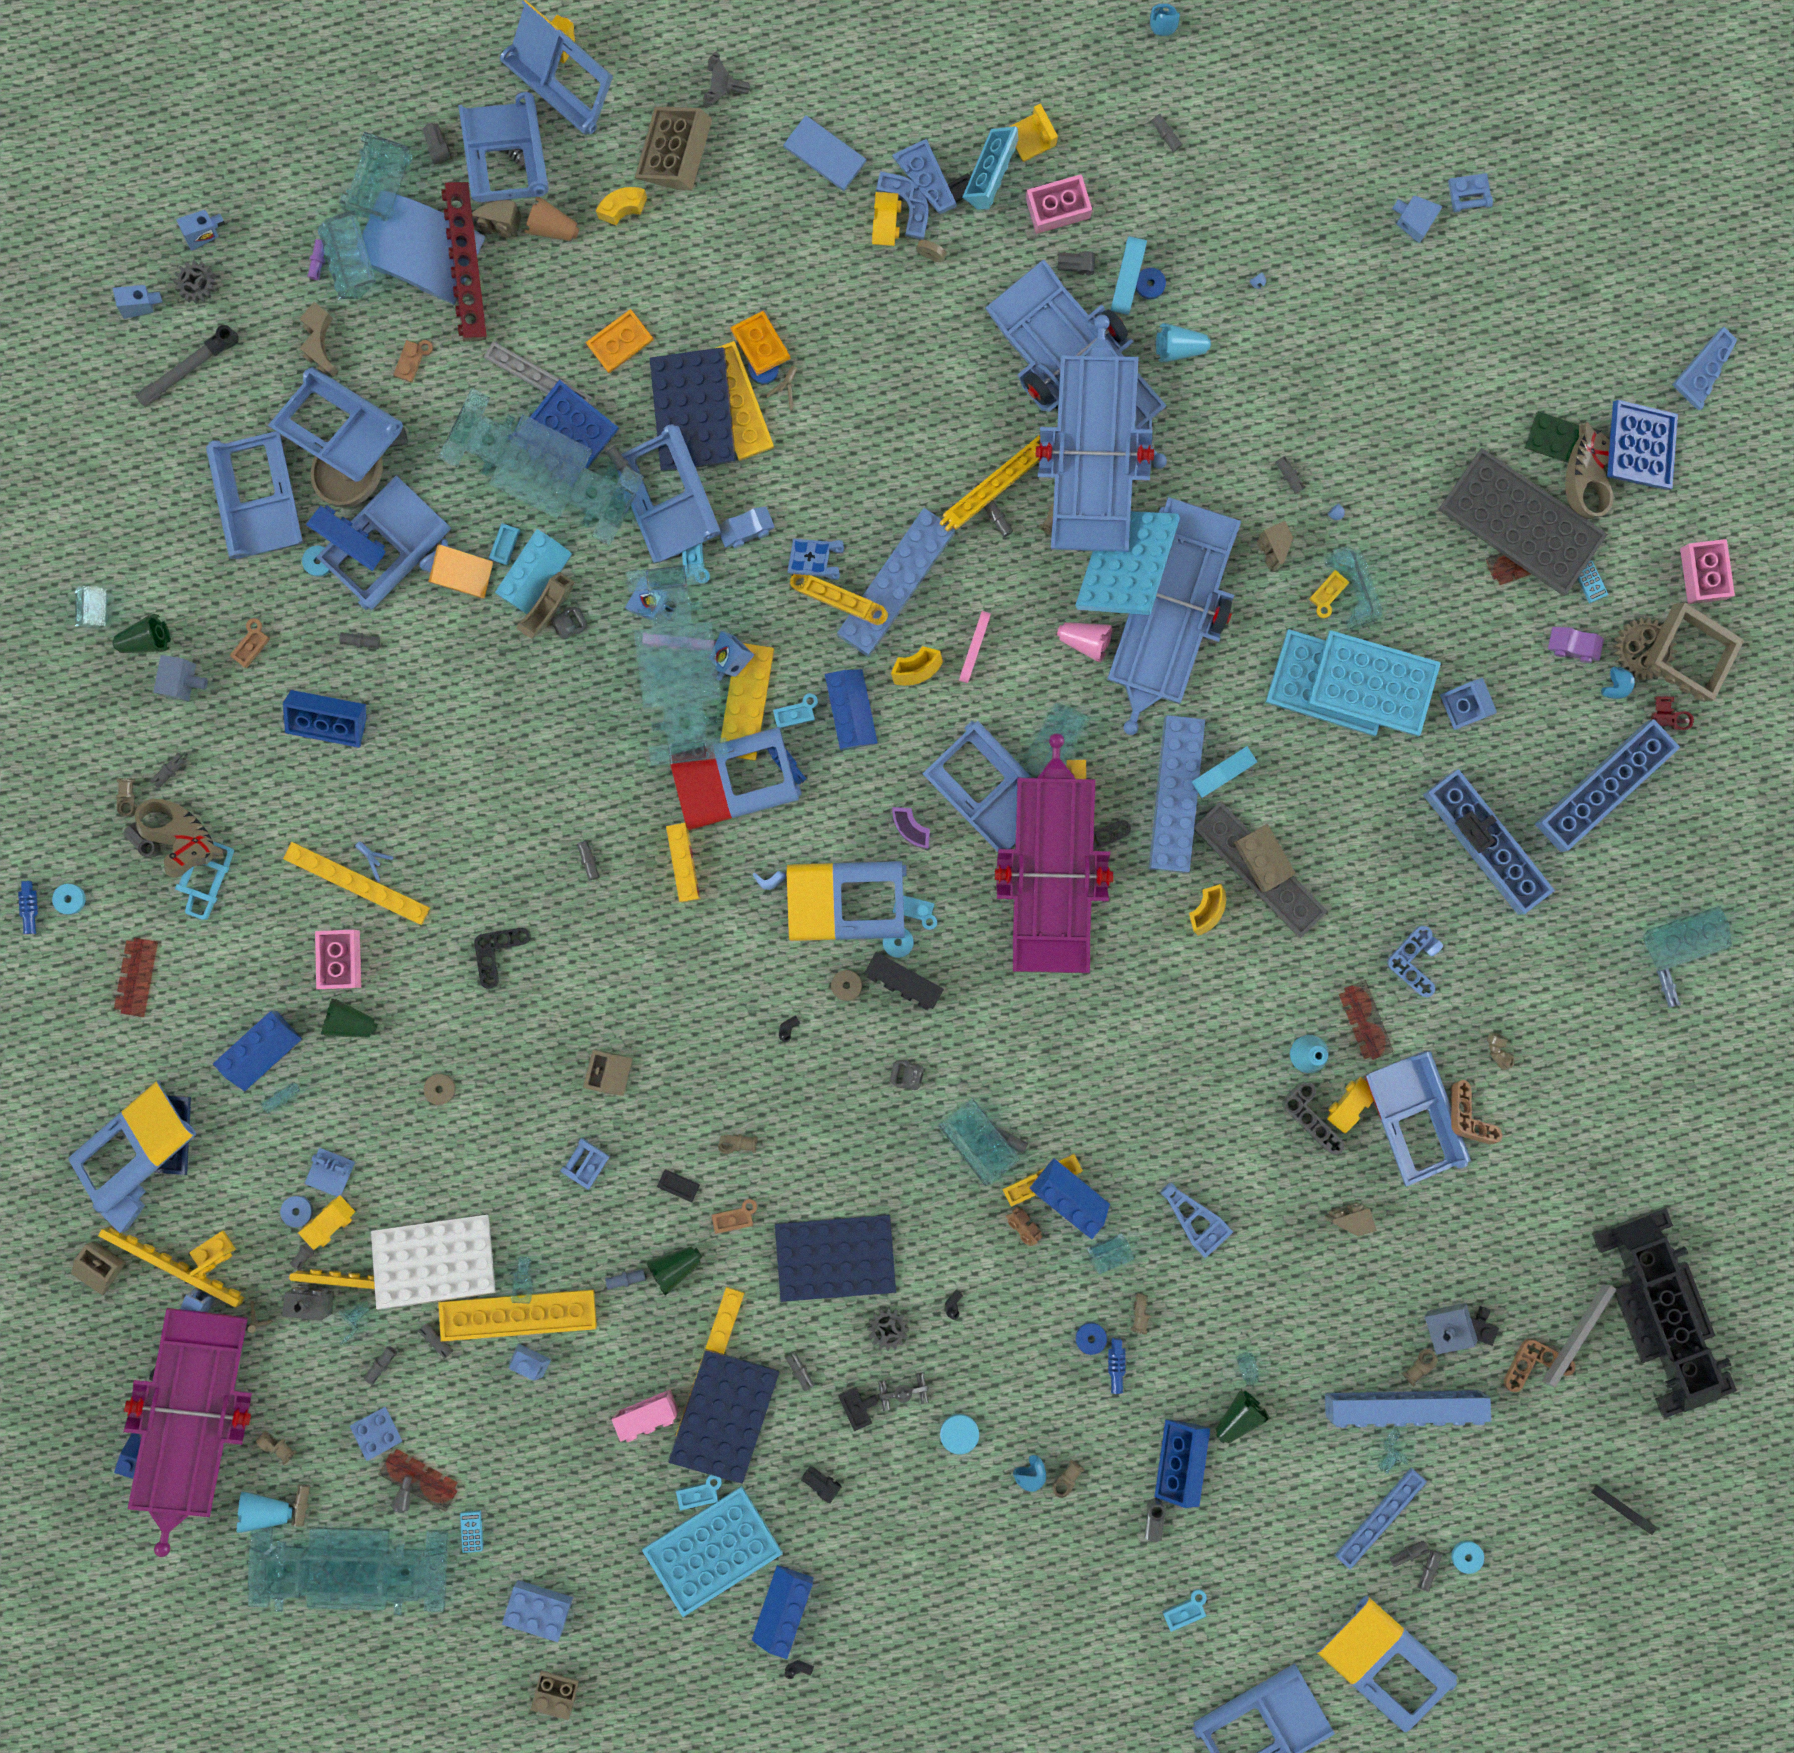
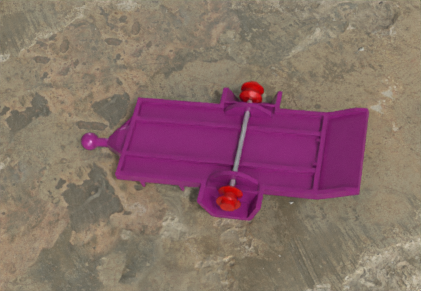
M1055 733L1049 738V744L1053 748L1052 759L1038 777H1017L1015 849H998L997 868H995L997 899H1014L1013 972L1090 973L1091 901H1109L1108 886L1110 883H1113V871H1110L1108 867L1111 851H1093L1095 779H1076L1060 759V748L1064 744V737L1059 733Z
M166 1308L153 1381H133L132 1396L130 1400H126L124 1412H128L124 1432L142 1434L127 1509L148 1511L160 1528V1541L154 1547V1553L158 1557H165L169 1554L171 1550L168 1543L170 1531L189 1515L210 1517L224 1443L239 1445L243 1443L245 1427L250 1423L251 1413L248 1412L252 1393L234 1391L248 1317Z

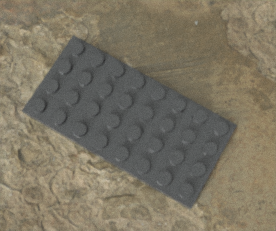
M1483 448L1478 451L1438 508L1440 512L1563 596L1567 595L1608 535Z

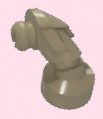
M1489 1032L1487 1041L1493 1060L1503 1070L1512 1068L1515 1064L1514 1055L1500 1049L1506 1046L1508 1038Z

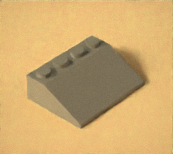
M655 107L635 178L676 190L692 191L712 118L701 108Z

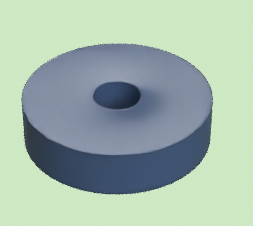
M303 1196L290 1197L281 1206V1218L290 1227H301L312 1218V1204ZM295 1208L299 1209V1215L294 1213Z

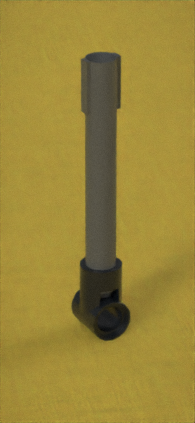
M227 325L219 326L216 329V333L204 342V346L157 381L151 382L135 394L136 398L146 408L162 396L164 391L212 355L217 356L227 347L235 346L239 340L238 334ZM230 333L229 338L224 339L225 335Z

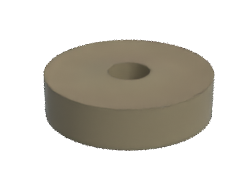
M920 240L916 247L920 255L935 262H943L947 254L941 246L928 240Z
M843 970L833 977L831 989L838 999L850 1001L860 994L862 982L855 972ZM844 982L850 983L849 989L843 988Z
M446 1074L432 1075L424 1084V1095L432 1104H446L455 1095V1083ZM438 1086L443 1088L441 1093L437 1092Z

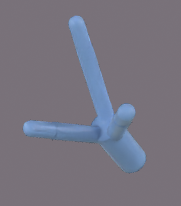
M359 841L355 847L367 857L376 882L379 883L380 878L374 863L377 866H380V863L375 857L392 860L393 856L372 852Z

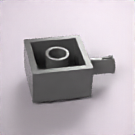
M299 1284L297 1287H293L285 1292L282 1316L321 1321L332 1314L334 1291H329L328 1287L319 1286L317 1289H310L309 1285Z

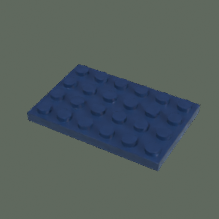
M724 347L650 357L657 437L662 435L664 427L671 424L679 426L695 468L736 462ZM668 445L659 447L661 471L677 470Z
M890 1214L775 1223L780 1302L896 1293Z
M705 1349L668 1462L743 1484L776 1385L779 1370Z

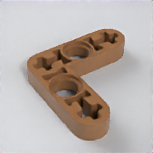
M1466 1080L1453 1083L1451 1088V1127L1453 1132L1458 1136L1486 1144L1500 1142L1502 1140V1132L1499 1127L1472 1119V1090L1470 1084ZM1459 1103L1463 1105L1464 1112L1459 1109ZM1475 1126H1477L1479 1129V1135L1475 1133Z
M1534 1339L1524 1340L1504 1378L1505 1387L1512 1392L1520 1391L1536 1361L1550 1368L1559 1353ZM1533 1344L1534 1348L1540 1350L1539 1354L1534 1351L1529 1352L1527 1346ZM1546 1352L1553 1354L1550 1362H1545L1543 1359ZM1520 1360H1525L1527 1363V1367L1524 1370L1517 1368ZM1573 1360L1569 1365V1369H1566L1563 1375L1568 1376L1574 1373L1576 1367ZM1514 1370H1515L1517 1373L1522 1374V1377L1517 1376L1516 1374H1514V1373H1513ZM1516 1378L1517 1386L1513 1385L1511 1387L1512 1384L1509 1381Z

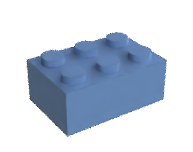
M517 1580L513 1587L502 1625L558 1642L562 1635L573 1597Z

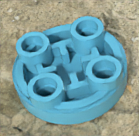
M953 1414L941 1426V1442L951 1453L966 1454L973 1450L978 1443V1426L971 1417L965 1414Z

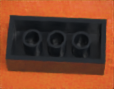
M875 952L865 970V973L868 974L866 978L875 983L878 980L884 982L883 987L892 992L895 989L902 992L900 996L910 1002L912 998L919 1002L917 1005L927 1011L929 1008L934 1009L944 990L942 987Z

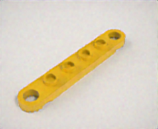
M794 574L791 576L790 585L799 593L874 625H881L887 620L888 612L882 605L812 575ZM799 578H804L801 586L796 585V581ZM882 611L879 619L873 618L875 612Z

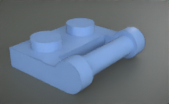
M1487 173L1450 178L1448 180L1454 213L1460 212L1462 209L1482 206L1489 208L1493 206ZM1483 195V199L1463 202L1459 200V198Z
M581 1138L570 1160L560 1171L589 1190L610 1156ZM587 1149L590 1152L577 1173L573 1172L572 1169L584 1150Z

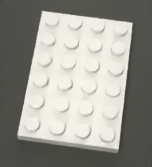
M489 1215L371 1231L377 1310L496 1293Z

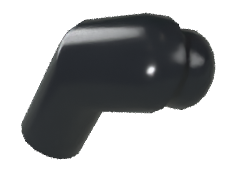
M796 1015L780 1025L778 1035L779 1039L784 1043L790 1041L792 1028L800 1024Z
M957 1289L945 1302L946 1314L952 1320L958 1319L960 1315L957 1302L963 1297Z
M796 1660L786 1666L785 1677L793 1679L800 1672L811 1676L814 1666Z

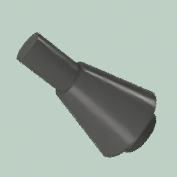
M404 1476L402 1487H400L390 1504L393 1511L404 1513L410 1509L409 1488L412 1476Z

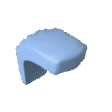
M777 871L768 880H763L756 873H753V877L761 888L770 890L782 883L786 878V874L782 871Z
M1426 931L1420 932V936L1417 939L1418 942L1422 937L1427 938ZM1432 936L1423 949L1429 956H1434L1441 951L1443 944Z

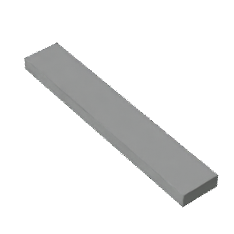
M494 341L484 355V359L546 394L561 380ZM561 380L585 401L590 402L591 396Z
M1602 1285L1542 1382L1556 1387L1616 1292V1288L1611 1285Z

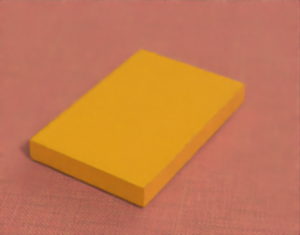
M630 309L585 343L605 370L610 373L654 339Z
M764 311L730 327L733 336L757 376L791 359Z
M439 544L437 545L429 582L483 599L485 598L493 561Z

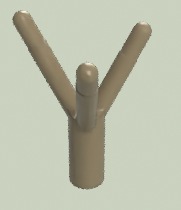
M791 366L784 381L767 394V397H770L778 390L781 392L787 385L789 408L791 411L793 410L791 382L798 370L795 366Z
M254 1301L250 1302L252 1322L246 1328V1332L254 1333L258 1326L267 1325L273 1321L270 1319L258 1322L255 1316Z

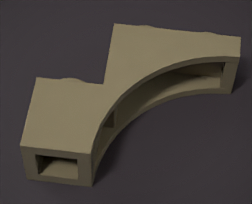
M313 302L300 318L304 324L303 328L311 335L299 349L304 353L303 357L311 364L313 362L319 365L317 367L318 370L326 375L329 373L334 377L338 370L330 363L325 350V336L333 318L323 308Z
M561 572L551 577L534 607L518 623L516 629L531 639L537 636L551 624V619L554 617L558 606L568 599L575 582Z

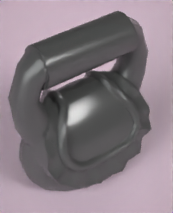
M569 607L551 619L552 625L561 639H567L572 635L583 632L588 623L577 607ZM570 612H573L581 625L580 628H576V624L573 623L571 616L568 615Z
M897 1060L893 1063L890 1076L891 1084L897 1088L918 1090L922 1083L924 1068L919 1064H912L906 1060ZM902 1064L905 1066L902 1082L897 1083Z

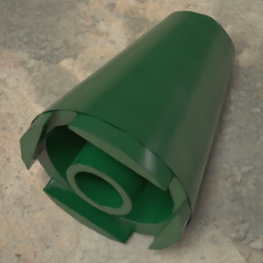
M151 614L116 634L112 643L113 647L120 653L164 652L170 648L167 647V644L171 642V637L165 621L161 622L158 619L159 615Z
M332 998L321 1035L370 1038L371 1034L375 1035L378 1024L374 1023V1018Z
M691 1246L650 1259L646 1263L655 1281L660 1285L659 1288L666 1296L701 1264L700 1259L702 1256L697 1248L693 1249Z
M1240 1390L1216 1427V1436L1222 1443H1231L1266 1423L1270 1419L1265 1408L1261 1410L1259 1407L1260 1402L1246 1390Z

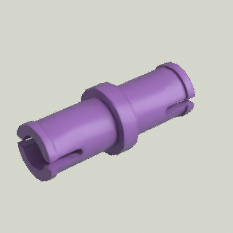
M315 239L313 254L309 258L311 263L307 277L310 279L320 280L322 264H325L324 255L327 242Z

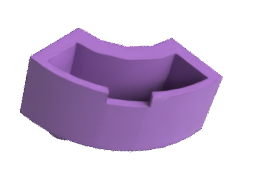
M1552 627L1548 649L1555 652L1554 655L1558 657L1570 656L1579 658L1583 663H1592V660L1600 661L1604 638L1598 634L1581 632L1572 628Z
M892 807L894 824L900 835L916 847L929 849L930 829L922 827L916 822L912 814V808Z

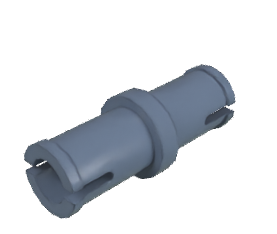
M1669 968L1656 971L1662 985L1660 989L1661 992H1664L1668 1008L1681 1005L1675 989L1677 986L1673 983Z
M644 1269L629 1273L625 1271L621 1275L605 1278L607 1289L610 1290L621 1286L629 1287V1284L646 1281Z

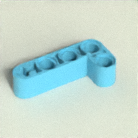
M1131 236L1127 238L1110 309L1113 312L1129 315L1147 240Z
M1248 746L1193 780L1192 784L1201 798L1257 763V760Z

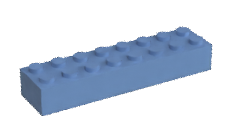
M925 508L920 512L862 596L882 605L888 612L887 620L881 625H874L850 614L837 632L839 638L868 658L955 534L954 528L947 532L945 527L948 524L941 526L939 524L941 519ZM882 611L875 612L873 618L879 619Z
M1169 715L1164 718L1149 869L1179 873L1190 872L1198 791L1192 784V781L1200 776L1205 719Z
M1654 719L1645 722L1540 818L1535 825L1560 852L1570 850L1671 757L1680 746Z
M1459 769L1450 772L1422 794L1517 915L1526 914L1555 891ZM1469 811H1472L1480 822L1488 815H1493L1497 820L1486 829L1495 842L1481 853L1475 850L1455 824L1458 819Z
M1480 1390L1325 1393V1414L1333 1425L1340 1428L1347 1427V1424H1355L1356 1427H1367V1424H1375L1377 1427H1386L1387 1424H1394L1395 1426L1403 1427L1406 1426V1423H1414L1415 1426H1426V1423L1444 1426L1445 1423L1465 1425V1422H1472L1474 1425H1484L1485 1422H1491L1490 1397Z

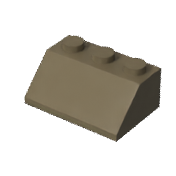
M1268 824L1233 842L1261 892L1274 888L1296 874Z

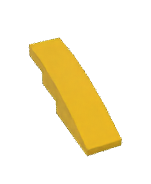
M1071 1154L1058 1161L1074 1175L1083 1171L1075 1154ZM1046 1167L1002 1189L1011 1207L1036 1196L1029 1187Z

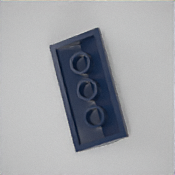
M166 1095L181 1120L190 1125L191 1097ZM189 1142L154 1173L187 1175Z

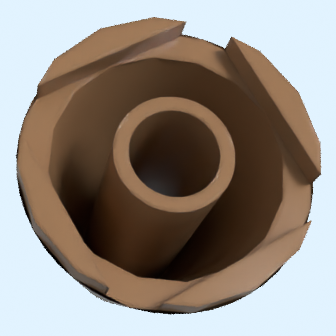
M536 197L535 200L539 202L538 204H533L526 224L529 226V229H525L524 232L566 241H572V238L576 239L580 229L577 227V222L543 198Z

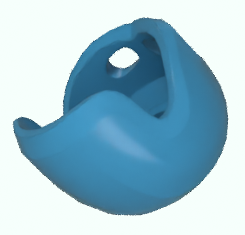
M1157 4L1152 7L1150 27L1153 33L1159 36L1172 35L1178 27L1180 12L1177 13L1176 9L1170 4Z
M1612 667L1610 677L1614 686L1602 688L1601 694L1611 699L1625 698L1633 691L1635 678L1629 670L1623 667Z
M1037 1455L1029 1456L1030 1467H1017L1013 1471L1016 1483L1025 1491H1037L1046 1481L1045 1465Z

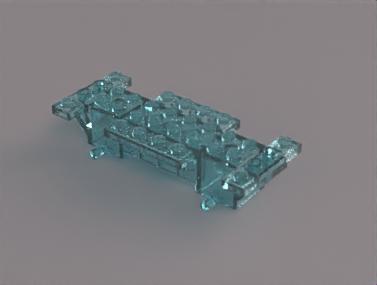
M471 388L438 458L457 467L465 450L485 462L480 472L481 474L487 476L492 466L497 467L489 484L557 519L560 518L566 504L569 503L586 514L581 525L587 528L592 518L600 519L592 537L610 546L636 496L644 476L625 467L616 484L611 480L616 469L609 466L605 476L585 468V465L593 451L592 449L522 414L515 431L511 429L515 418L509 414L504 424H499L483 416L482 414L490 397ZM490 437H494L493 445L488 446L487 440ZM596 489V490H597V495H596V497L590 499V497H589V492H590V490Z
M704 563L626 572L629 592L648 590L649 608L637 609V611L643 612L638 613V617L650 615L653 623V628L634 630L643 708L663 706V722L652 723V727L660 726L653 728V731L664 730L668 745L649 747L651 766L728 757L726 738L706 739V725L718 724L717 720L710 721L717 719V716L705 717L702 701L721 699L712 622L692 624V610H703V606H699L703 605V602L691 603L687 585L706 583ZM667 602H673L676 605V609L673 612L665 610L664 606ZM684 717L688 718L691 722L690 726L686 729L681 728L679 725L680 719Z
M273 1526L252 1530L251 1547L249 1548L248 1607H269L271 1598L275 1599L274 1611L282 1612L284 1599L307 1596V1608L386 1610L388 1600L394 1603L393 1614L401 1615L403 1602L418 1601L420 1598H424V1611L444 1612L448 1531L428 1530L426 1550L404 1549L405 1545L403 1544L396 1545V1549H389L390 1529L310 1528L309 1547L286 1546L285 1541H279L277 1546H272ZM285 1565H290L292 1572L287 1571ZM402 1568H407L410 1575H405L402 1572Z

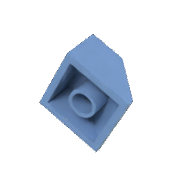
M1483 678L1471 681L1440 695L1454 730L1497 713Z

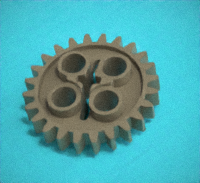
M1640 618L1637 622L1633 620L1630 622V625H1624V630L1618 631L1620 636L1614 638L1615 641L1619 642L1613 645V648L1618 649L1613 655L1619 656L1615 663L1621 662L1622 665L1620 667L1632 672L1634 678L1639 675V680H1643L1645 677L1647 680L1652 679L1653 676L1655 678L1660 677V675L1652 673L1650 668L1644 667L1641 664V658L1647 659L1653 645L1634 660H1632V657L1657 638L1663 624L1658 626V620L1651 623L1650 618L1645 619V621L1643 618ZM1644 632H1647V633H1648V635H1649V640H1646V639L1644 638V636H1643V633H1644ZM1673 642L1670 643L1662 662L1670 667L1672 665L1669 662L1676 660L1671 655L1677 653L1676 650L1672 649L1677 643ZM1629 643L1634 646V652L1630 651Z

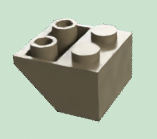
M490 201L473 211L472 216L482 232L487 234L496 232L505 238L517 236L521 213L514 201Z
M1286 521L1265 529L1258 537V548L1261 552L1264 551L1267 557L1265 558L1266 565L1269 569L1272 568L1273 572L1277 571L1284 564L1293 540Z
M598 1049L592 1050L583 1088L624 1096L633 1058Z
M1358 1202L1348 1204L1347 1208L1340 1210V1208L1332 1209L1328 1215H1324L1326 1220L1358 1237L1377 1231L1370 1208Z
M96 1241L85 1244L74 1260L71 1274L103 1296L126 1262Z
M541 1670L531 1710L569 1720L576 1699L579 1680Z

